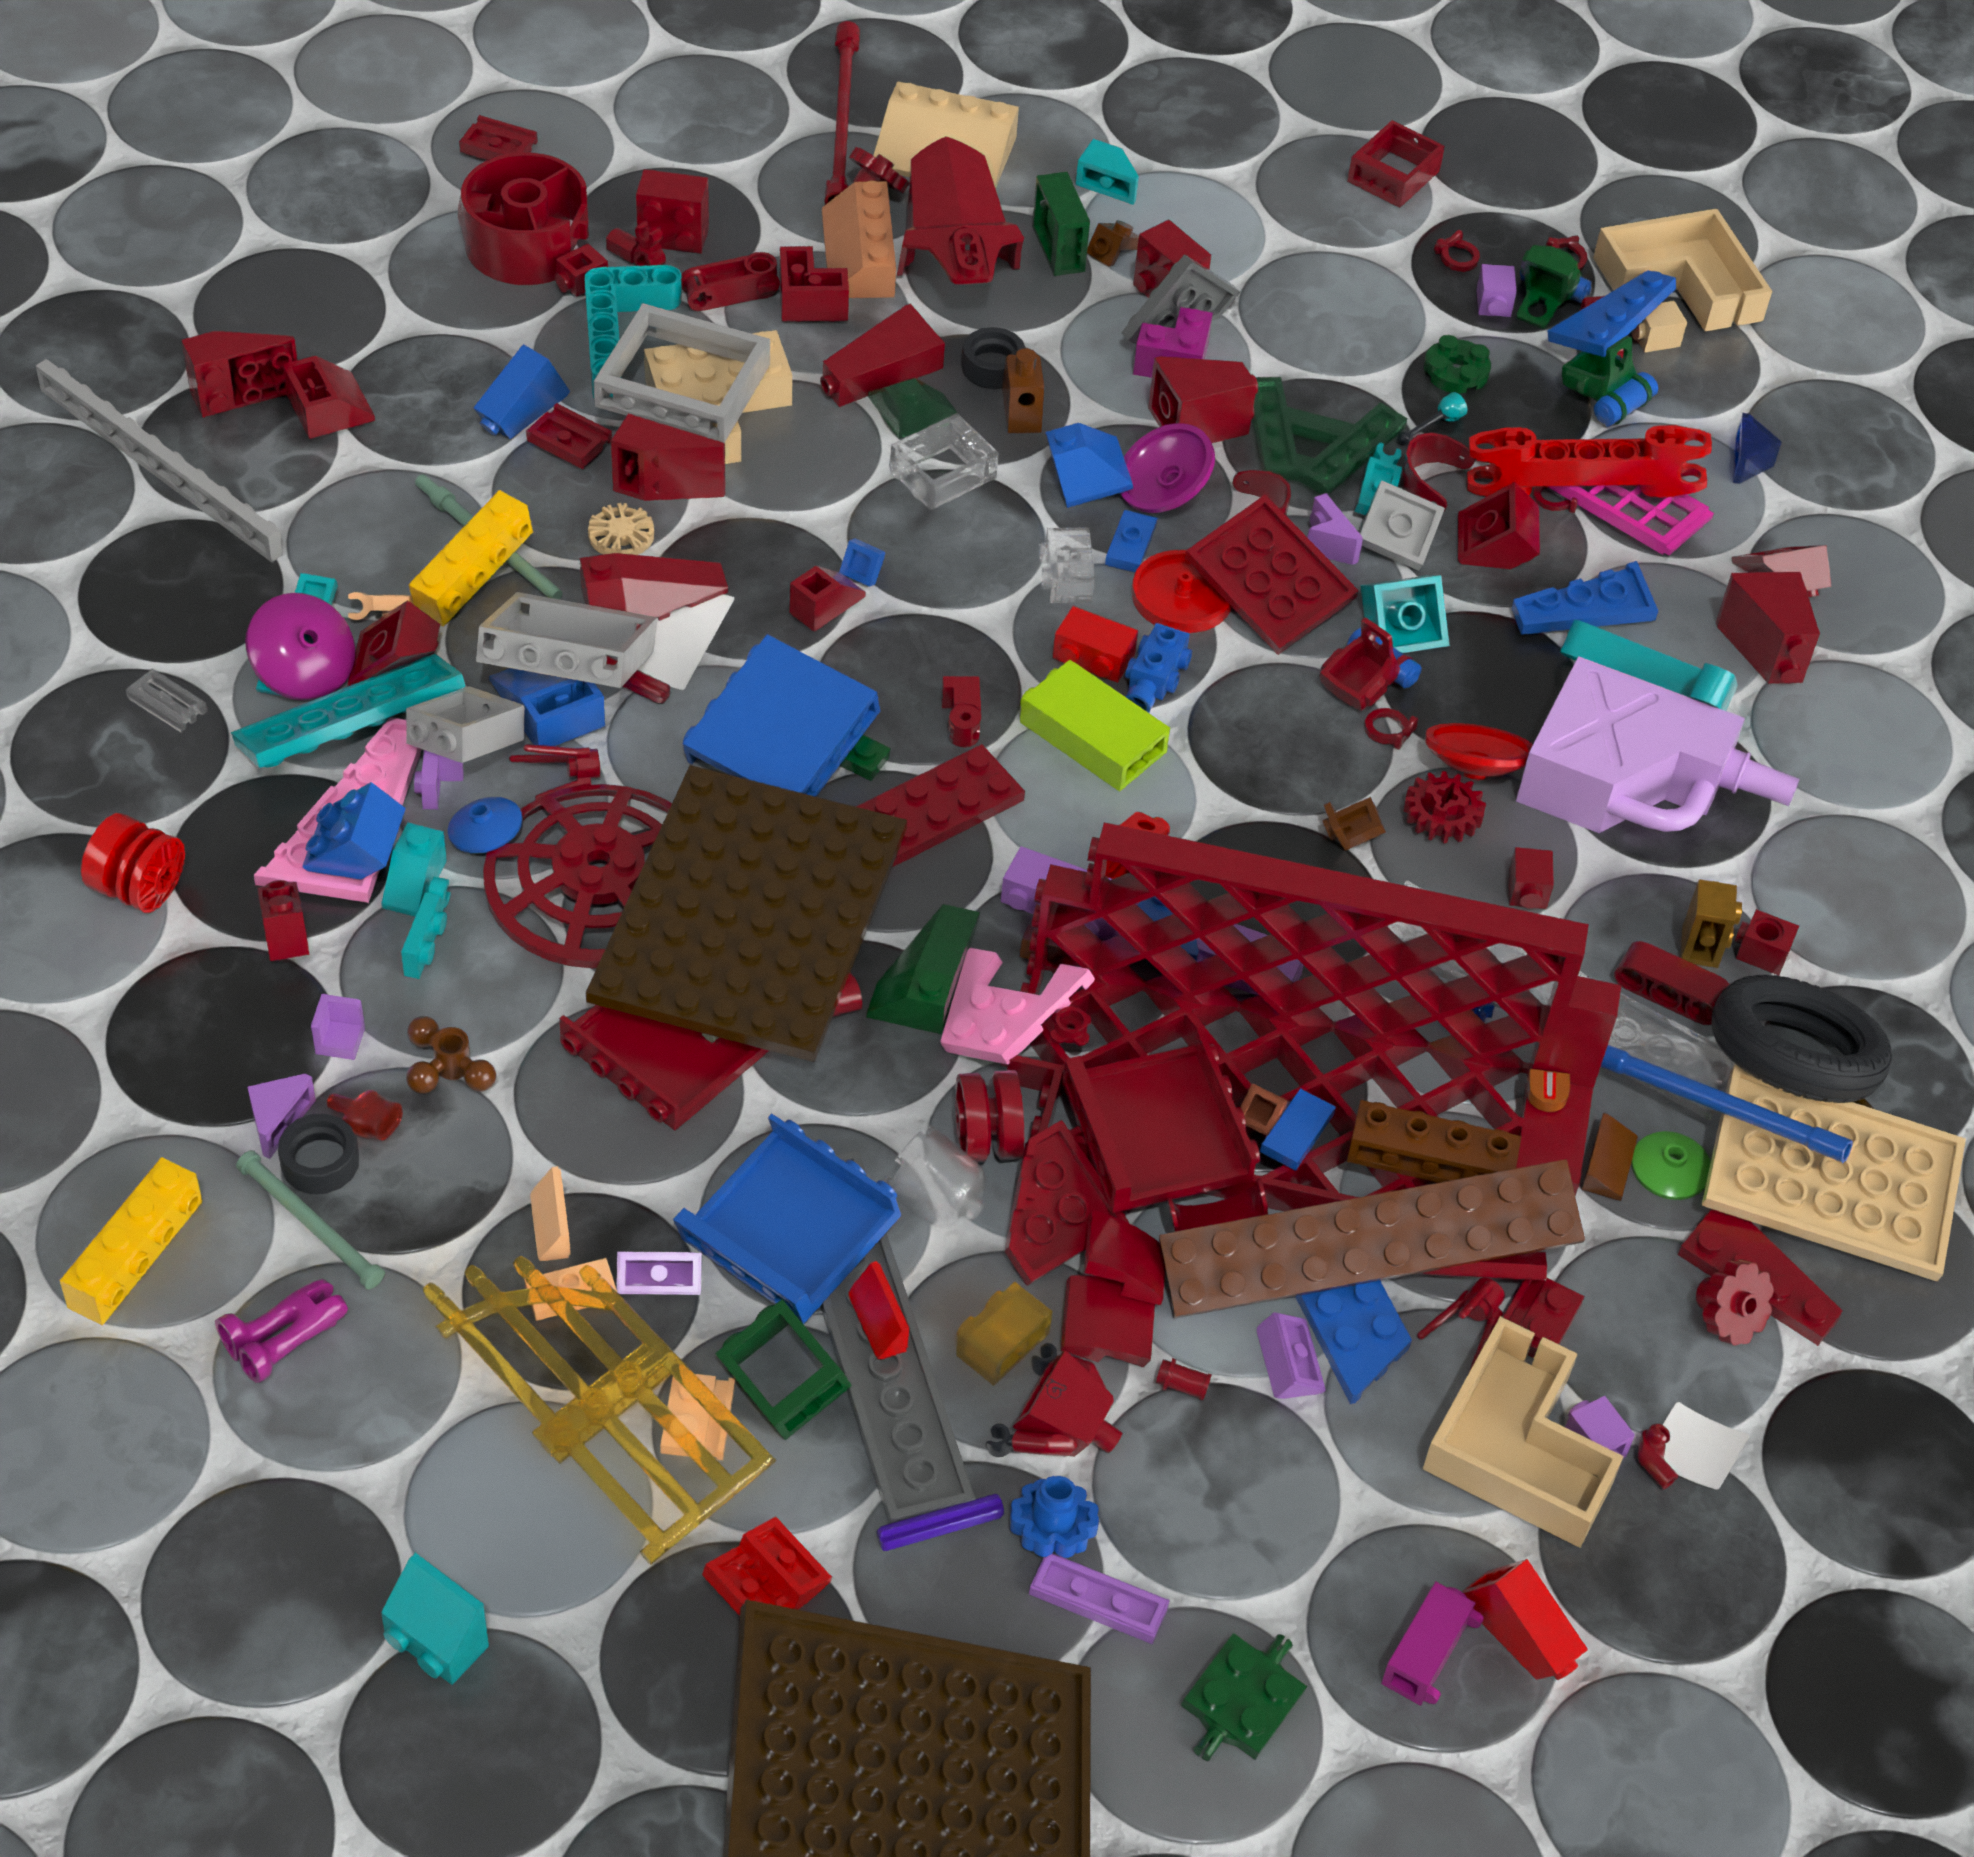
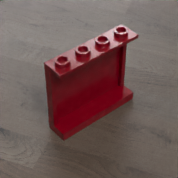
M594 1005L575 1022H572L565 1015L559 1018L560 1042L568 1053L581 1057L590 1065L596 1075L609 1079L618 1086L620 1092L627 1099L636 1100L647 1109V1112L655 1121L659 1123L664 1122L674 1131L769 1052V1050L720 1037L711 1043L705 1039L701 1032Z
M1203 1029L1197 1030L1195 1045L1102 1066L1086 1069L1081 1056L1065 1059L1062 1083L1113 1213L1167 1201V1198L1171 1197L1176 1199L1253 1181L1255 1166L1260 1162L1259 1149L1254 1139L1249 1140L1246 1133V1120L1241 1107H1235L1232 1100L1230 1079L1227 1075H1222L1219 1069L1217 1049L1213 1043H1208Z

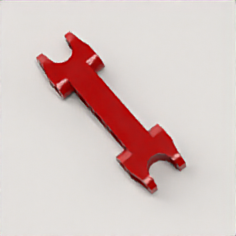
M1677 425L1653 426L1646 431L1645 438L1536 440V435L1533 431L1521 427L1500 428L1480 432L1469 437V456L1477 461L1492 464L1478 466L1467 472V491L1487 497L1516 482L1528 495L1531 494L1533 486L1639 485L1640 490L1650 497H1675L1696 493L1707 488L1706 468L1698 464L1687 463L1686 461L1704 458L1711 453V434L1700 429ZM1696 440L1702 442L1704 445L1689 446L1685 445V443L1688 441ZM1488 443L1495 448L1480 449L1477 445ZM1695 476L1699 480L1694 482H1688L1682 479L1681 477ZM1480 478L1493 480L1491 483L1484 485L1475 482L1476 479Z

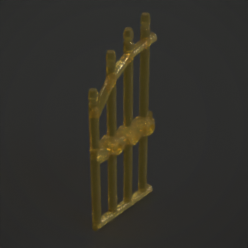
M519 1256L514 1260L513 1265L522 1278H526V1282L532 1288L501 1292L490 1279H486V1275L481 1269L470 1265L466 1268L464 1274L472 1286L477 1287V1291L484 1297V1300L463 1310H460L448 1296H445V1293L439 1286L432 1282L428 1283L423 1288V1292L431 1304L435 1305V1308L445 1318V1320L435 1326L444 1339H447L456 1332L462 1336L541 1423L539 1427L532 1431V1434L548 1454L559 1464L571 1456L650 1542L640 1550L641 1555L650 1565L777 1461L604 1278H601V1275L595 1268L584 1265L579 1271L582 1280L588 1287H592V1291L553 1286L538 1269L535 1270V1266L530 1260ZM547 1303L609 1371L588 1386L516 1307ZM573 1306L612 1311L638 1338L642 1345L622 1359ZM497 1312L568 1388L575 1398L554 1413L473 1324L474 1322ZM671 1374L751 1458L749 1462L732 1476L653 1393L652 1390ZM636 1402H639L718 1486L699 1503L687 1493L618 1418ZM605 1429L684 1514L665 1531L652 1520L584 1445L601 1430Z

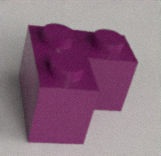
M1180 307L1175 328L1142 323L1136 345L1133 375L1152 378L1154 358L1159 356L1205 359L1213 313Z

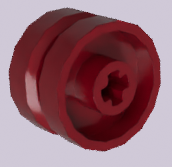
M1015 1070L994 1071L989 1080L988 1093L985 1080L979 1073L957 1075L955 1121L960 1152L964 1163L985 1162L990 1154L991 1138L994 1152L1001 1161L1022 1159L1024 1152V1112L1020 1082Z

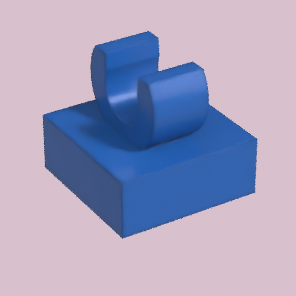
M856 538L849 540L839 573L869 587L875 585L885 558V551Z

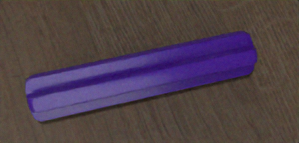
M998 1494L988 1495L974 1501L881 1526L877 1530V1538L883 1551L893 1550L1000 1519L1004 1515V1506Z

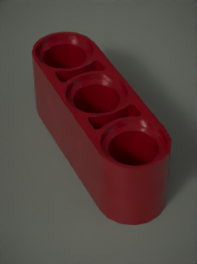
M1636 941L1630 945L1614 972L1616 982L1624 989L1702 1025H1712V1013L1715 1003L1723 990L1729 985L1728 981L1721 976L1643 941Z

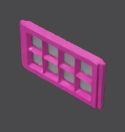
M1639 485L1549 486L1550 489L1570 501L1571 498L1575 497L1578 501L1577 505L1662 555L1664 553L1671 555L1709 522L1714 515L1713 512L1708 510V506L1688 494L1675 497H1650L1640 490Z

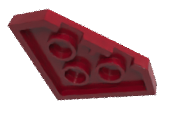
M1063 1120L1031 1137L1024 1147L1004 1252L1026 1286L1086 1251L1088 1222L1092 1210L1114 1216L1129 1223L1122 1211L1112 1212L1096 1170Z

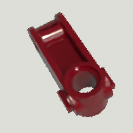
M755 252L747 256L692 267L681 274L682 290L688 294V305L694 311H705L756 299H766L772 297L780 286L777 276V260L773 255L766 252Z

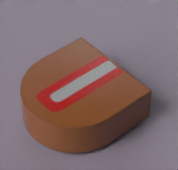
M1530 1069L1527 1081V1096L1530 1103L1537 1109L1545 1112H1555L1562 1109L1567 1102L1570 1092V1074Z

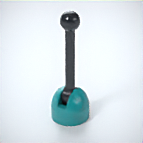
M1451 392L1443 397L1438 405L1437 414L1409 432L1399 433L1397 437L1399 444L1407 445L1413 436L1440 419L1448 422L1459 420L1468 411L1465 400L1456 392Z

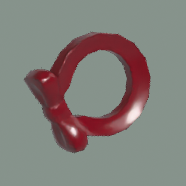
M1457 230L1451 237L1446 239L1440 238L1436 241L1434 252L1441 254V260L1448 268L1458 272H1467L1477 267L1480 253L1473 244L1463 240V232L1461 230ZM1452 246L1465 249L1471 253L1473 259L1468 262L1455 261L1450 257L1448 250Z
M1578 235L1560 239L1548 238L1546 246L1570 248L1579 257L1578 269L1581 271L1587 261V252L1579 244L1580 238Z
M1535 486L1533 498L1539 506L1550 511L1568 509L1569 512L1575 513L1578 503L1575 497L1571 498V501L1568 499L1561 502H1550L1541 495V491L1549 488V486Z
M1390 708L1376 709L1369 713L1365 719V732L1373 741L1381 744H1393L1395 749L1400 750L1405 741L1416 731L1418 718L1411 716L1410 720H1408L1397 710ZM1381 717L1393 718L1398 721L1403 730L1398 734L1381 733L1374 728L1373 722Z

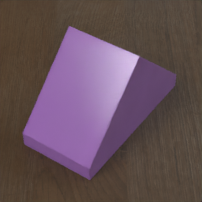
M307 1074L247 1087L264 1157L270 1159L274 1155L285 1128L296 1119L303 1117L316 1101L312 1077Z

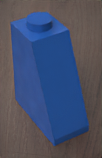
M523 344L474 406V410L482 419L479 424L486 431L494 436L499 432L511 439L554 407L556 403L566 398L571 391L549 359Z

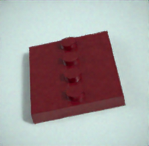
M1266 494L1187 549L1185 558L1277 655L1356 599L1359 592Z

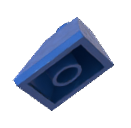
M1081 423L1046 432L1052 461L1067 508L1134 489L1116 436Z

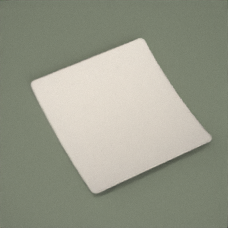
M1677 1402L1663 1423V1426L1670 1432V1441L1666 1443L1664 1459L1679 1476L1717 1490L1721 1487L1749 1440L1750 1434L1719 1424Z

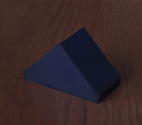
M1742 413L1735 435L1733 483L1740 484L1774 467L1782 443L1781 440L1748 413Z

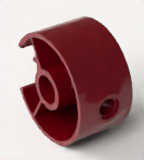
M531 152L500 155L475 167L462 184L458 204V220L464 237L468 259L481 273L500 282L514 285H538L556 281V258L573 251L578 239L587 240L589 238L587 186L584 178L573 166L559 158Z

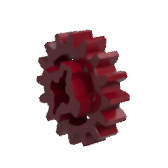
M1442 771L1441 776L1438 778L1431 772H1428L1425 781L1417 777L1414 786L1408 787L1403 812L1408 813L1407 823H1417L1415 828L1417 834L1423 831L1429 832L1428 840L1432 841L1437 835L1441 836L1443 843H1447L1449 837H1454L1456 841L1462 842L1464 833L1472 837L1475 834L1476 828H1480L1486 808V802L1481 801L1482 791H1472L1473 781H1468L1465 784L1460 782V774L1455 775L1452 779L1448 778L1446 771Z

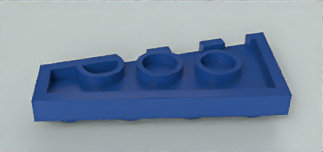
M1645 271L1547 330L1548 342L1605 357L1608 347L1627 336L1676 289V277L1664 275L1657 271Z
M1637 561L1626 564L1625 569L1614 572L1612 569L1599 572L1598 578L1585 582L1582 578L1571 581L1568 587L1560 590L1552 587L1514 599L1511 608L1521 635L1570 630L1574 619L1598 627L1655 621L1658 614L1657 606Z

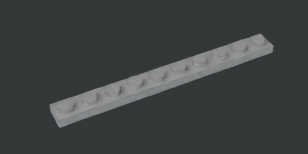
M47 359L36 365L41 392L270 562L283 555L280 540L282 537L281 532L273 522L266 521L259 516L249 504L240 502L231 495L226 487L219 486L209 479L204 471L191 466L178 452H172L155 435H149L141 429L132 418H126L119 413L109 401L100 399L87 385H81L73 379L64 368H58Z

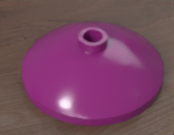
M1169 424L1152 430L1135 442L1124 456L1134 489L1121 492L1120 494L1131 507L1147 513L1165 512L1187 503L1200 492L1213 471L1215 451L1212 442L1201 429L1189 424Z
M287 593L268 600L256 611L247 627L245 644L249 663L258 678L279 695L300 701L315 700L336 691L346 681L352 671L355 660V643L352 632L342 615L333 606L318 597L303 593ZM303 635H310L313 638V644L307 643Z

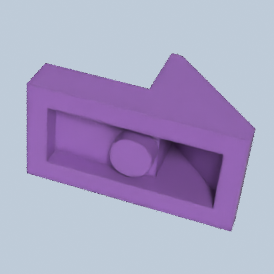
M1327 493L1314 497L1313 509L1310 515L1312 527L1308 531L1307 538L1328 559L1351 565L1358 563L1363 537Z

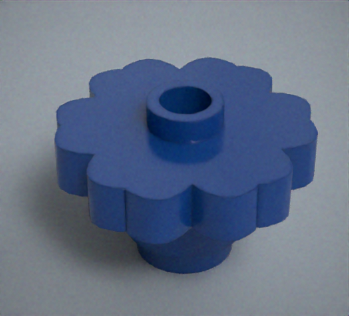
M1051 1476L1047 1479H1039L1034 1484L1031 1483L1023 1486L1021 1498L1014 1499L1011 1503L1010 1530L1014 1534L1022 1536L1021 1544L1024 1549L1034 1551L1035 1554L1041 1557H1047L1055 1551L1057 1555L1069 1558L1075 1553L1084 1552L1087 1548L1088 1539L1097 1535L1099 1508L1094 1502L1086 1501L1087 1492L1084 1488L1075 1486L1066 1477Z

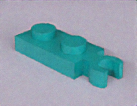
M1379 443L1373 457L1370 456L1366 465L1354 512L1367 515L1381 480L1398 487L1402 467L1397 466L1401 457V449L1397 448L1394 455H1387L1383 452L1384 444Z
M434 876L429 892L424 894L401 951L403 971L406 977L419 979L425 964L430 965L435 953L434 941L437 935L443 934L447 922V913L443 912V910L448 905L451 892L446 891L449 879Z

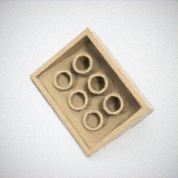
M897 82L888 102L874 157H877L878 154L882 155L894 164L892 169L902 176L910 177L911 159L926 146L947 136L967 144L985 155L996 188L1017 137L1019 107L1008 105L1004 102H994L974 96L950 93L941 89L917 86L912 83Z

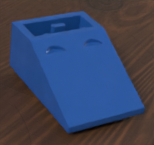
M513 668L489 676L490 682L502 698L524 705V732L533 745L556 746L605 726L604 696L595 683Z

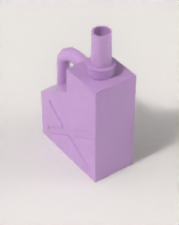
M1578 656L1529 752L1516 802L1597 833H1601L1624 820L1649 829L1670 832L1688 828L1696 824L1702 815H1707L1719 787L1728 789L1733 794L1736 793L1737 789H1741L1789 807L1800 779L1750 760V752L1745 753L1735 749L1745 718ZM1666 800L1681 807L1666 810L1654 807L1653 805Z

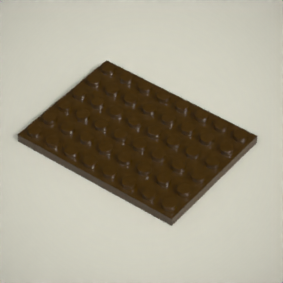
M689 765L586 990V1002L815 1062L906 833L907 820Z
M751 1600L744 1602L740 1612L723 1857H1090L1091 1667Z

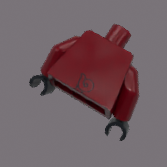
M1046 1343L1042 1345V1358L1037 1355L1032 1357L1033 1371L1041 1377L1012 1426L1017 1431L1014 1434H1010L1009 1428L1001 1423L995 1424L991 1428L992 1437L1003 1440L999 1442L987 1441L988 1452L994 1457H1004L1010 1453L1013 1447V1450L1019 1453L1075 1457L1092 1442L1106 1453H1110L1121 1439L1123 1433L1104 1420L1114 1402V1398L1106 1389L1095 1364L1074 1357L1067 1351H1063L1057 1356V1349L1053 1344Z

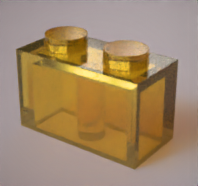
M1013 1282L1004 1292L999 1290L994 1293L988 1300L985 1309L977 1317L970 1316L961 1324L957 1331L956 1356L994 1386L1050 1334L1053 1311L1019 1284Z

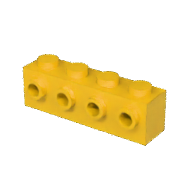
M499 490L408 584L414 605L444 627L533 533L528 506Z
M163 1157L158 1160L60 1279L68 1309L102 1326L202 1203L196 1173Z

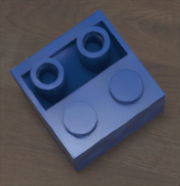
M372 782L358 790L352 789L344 798L333 804H326L319 811L316 817L318 822L316 830L306 844L305 849L308 852L302 867L310 872L354 879H363L384 868L389 859L406 808Z

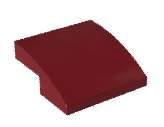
M1092 1210L1088 1222L1084 1273L1121 1282V1296L1161 1305L1164 1295L1165 1266L1160 1243L1143 1230L1122 1219Z
M1071 1275L1067 1279L1060 1350L1095 1362H1099L1107 1355L1144 1368L1151 1361L1155 1304L1121 1296V1282L1099 1276Z

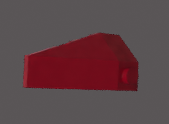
M622 553L579 558L581 590L584 602L587 605L653 616L661 621L670 617L671 611L683 606L692 608L728 593V585L722 565L717 562Z

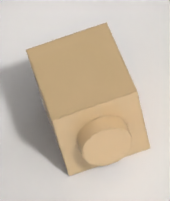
M1675 301L1662 302L1631 333L1633 338L1640 344L1644 353L1681 346L1687 321Z

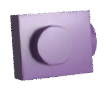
M424 750L422 771H415L414 778L415 794L422 795L423 809L438 810L441 781H463V763Z

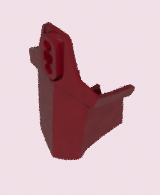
M947 136L931 143L918 152L910 161L906 230L896 277L902 276L904 268L914 261L916 249L930 251L944 269L949 280L954 284L991 282L994 277L997 257L1007 261L1012 270H1019L1024 236L1017 224L1005 221L985 155L967 144ZM965 245L970 246L969 250H965Z

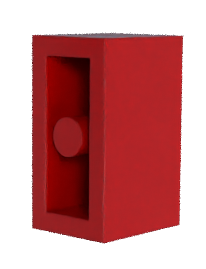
M1072 606L1055 633L1053 659L1063 663L1072 660L1086 671L1118 683L1126 671L1130 659L1135 656L1138 630Z

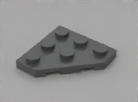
M1184 254L1172 266L1169 274L1161 284L1151 292L1149 299L1140 310L1130 318L1128 325L1121 333L1129 341L1137 345L1142 323L1175 328L1180 307L1212 312V321L1222 316L1240 294V291L1230 282Z

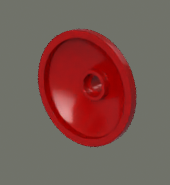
M1439 724L1428 728L1425 734V743L1433 754L1451 768L1464 772L1463 775L1465 777L1475 780H1483L1486 776H1501L1524 768L1533 746L1528 740L1516 734L1475 724Z

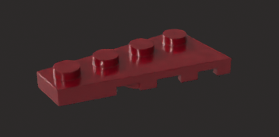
M1711 1209L1681 1245L1678 1256L1711 1277L1716 1272L1723 1273L1725 1264L1730 1260L1737 1261L1743 1259L1756 1263L1758 1270L1769 1273L1770 1282L1774 1287L1773 1295L1768 1300L1772 1307L1771 1316L1817 1346L1820 1345L1843 1312L1751 1221Z

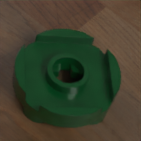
M1443 335L1439 338L1438 343L1433 344L1428 349L1424 362L1425 374L1428 372L1432 377L1431 383L1441 390L1458 394L1466 393L1467 388L1477 386L1476 390H1478L1489 379L1491 370L1490 351L1484 345L1457 339L1452 335ZM1453 364L1460 365V367H1454Z

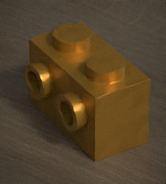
M1702 879L1698 880L1682 926L1680 958L1696 965L1713 968L1719 967L1725 948L1731 947L1734 932L1733 926L1734 924H1739L1742 914V902L1736 901L1737 885Z

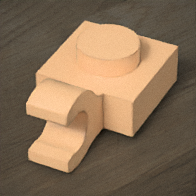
M353 592L348 594V599H359L363 604V609L359 613H349L348 618L360 620L367 617L372 610L382 611L383 617L407 600L413 605L414 603L411 595H367L362 592Z

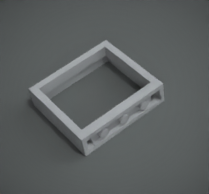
M643 303L594 380L595 407L626 416L629 413L725 443L770 366V339ZM647 335L745 363L720 406L621 378Z
M516 592L479 626L476 662L621 688L653 653L657 617ZM521 602L530 604L529 614L522 613ZM637 623H638V624H642V625L636 630V628H637ZM607 655L618 657V662L615 665L606 664Z

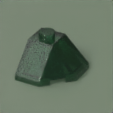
M916 378L893 383L868 392V398L899 439L959 419V413L944 393Z

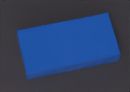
M1300 1089L1262 1143L1260 1152L1296 1171L1334 1116L1336 1107Z

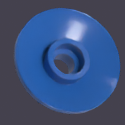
M487 797L478 799L465 805L455 813L448 825V836L453 846L463 852H489L504 846L517 835L522 826V813L518 805L507 798Z

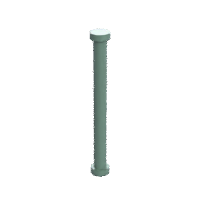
M249 1150L238 1159L236 1168L243 1175L249 1174L349 1266L360 1277V1283L366 1289H373L382 1281L385 1271L378 1264H370L261 1163L260 1155L254 1150Z

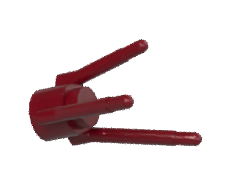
M526 744L523 747L526 752L552 755L524 754L511 755L509 757L511 762L567 763L568 776H576L577 780L537 794L535 800L562 789L591 785V779L600 778V760L597 748H568Z
M1479 1278L1469 1291L1465 1290L1454 1303L1417 1334L1418 1339L1422 1340L1462 1307L1463 1309L1459 1312L1461 1319L1467 1316L1476 1321L1486 1319L1487 1324L1471 1363V1370L1499 1317L1503 1316L1499 1306L1505 1300L1504 1290L1496 1281L1490 1278Z

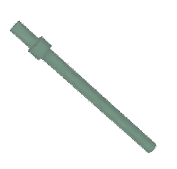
M425 474L419 475L415 480V485L430 497V502L442 512L447 511L463 526L474 517L455 501L456 498L453 493L444 486L439 487ZM516 551L505 561L548 598L560 599L562 597V590Z

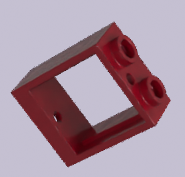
M1391 120L1351 157L1347 182L1401 208L1440 171L1445 146ZM1391 152L1417 165V167L1407 175L1380 160Z

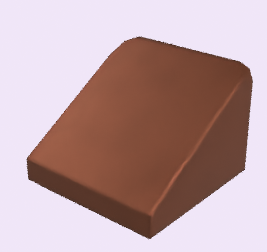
M1252 1083L1241 1105L1246 1126L1268 1136L1290 1102Z

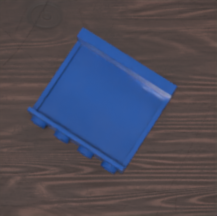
M767 634L759 645L756 644L752 647L747 656V661L740 670L730 675L726 688L719 697L709 702L705 714L698 724L690 727L686 732L682 743L685 755L690 764H693L699 758L728 775L816 797L880 713L878 695L873 689Z
M771 1113L768 1116V1120L773 1131L695 1215L686 1208H683L673 1218V1221L683 1241L772 1303L776 1304L783 1299L804 1324L901 1217V1212L896 1201L897 1194L890 1185L882 1180L873 1181L866 1176L865 1171L857 1163L850 1159L844 1162L836 1156L833 1149L824 1141L817 1139L814 1142L805 1136L804 1131L794 1121L787 1119L784 1122Z

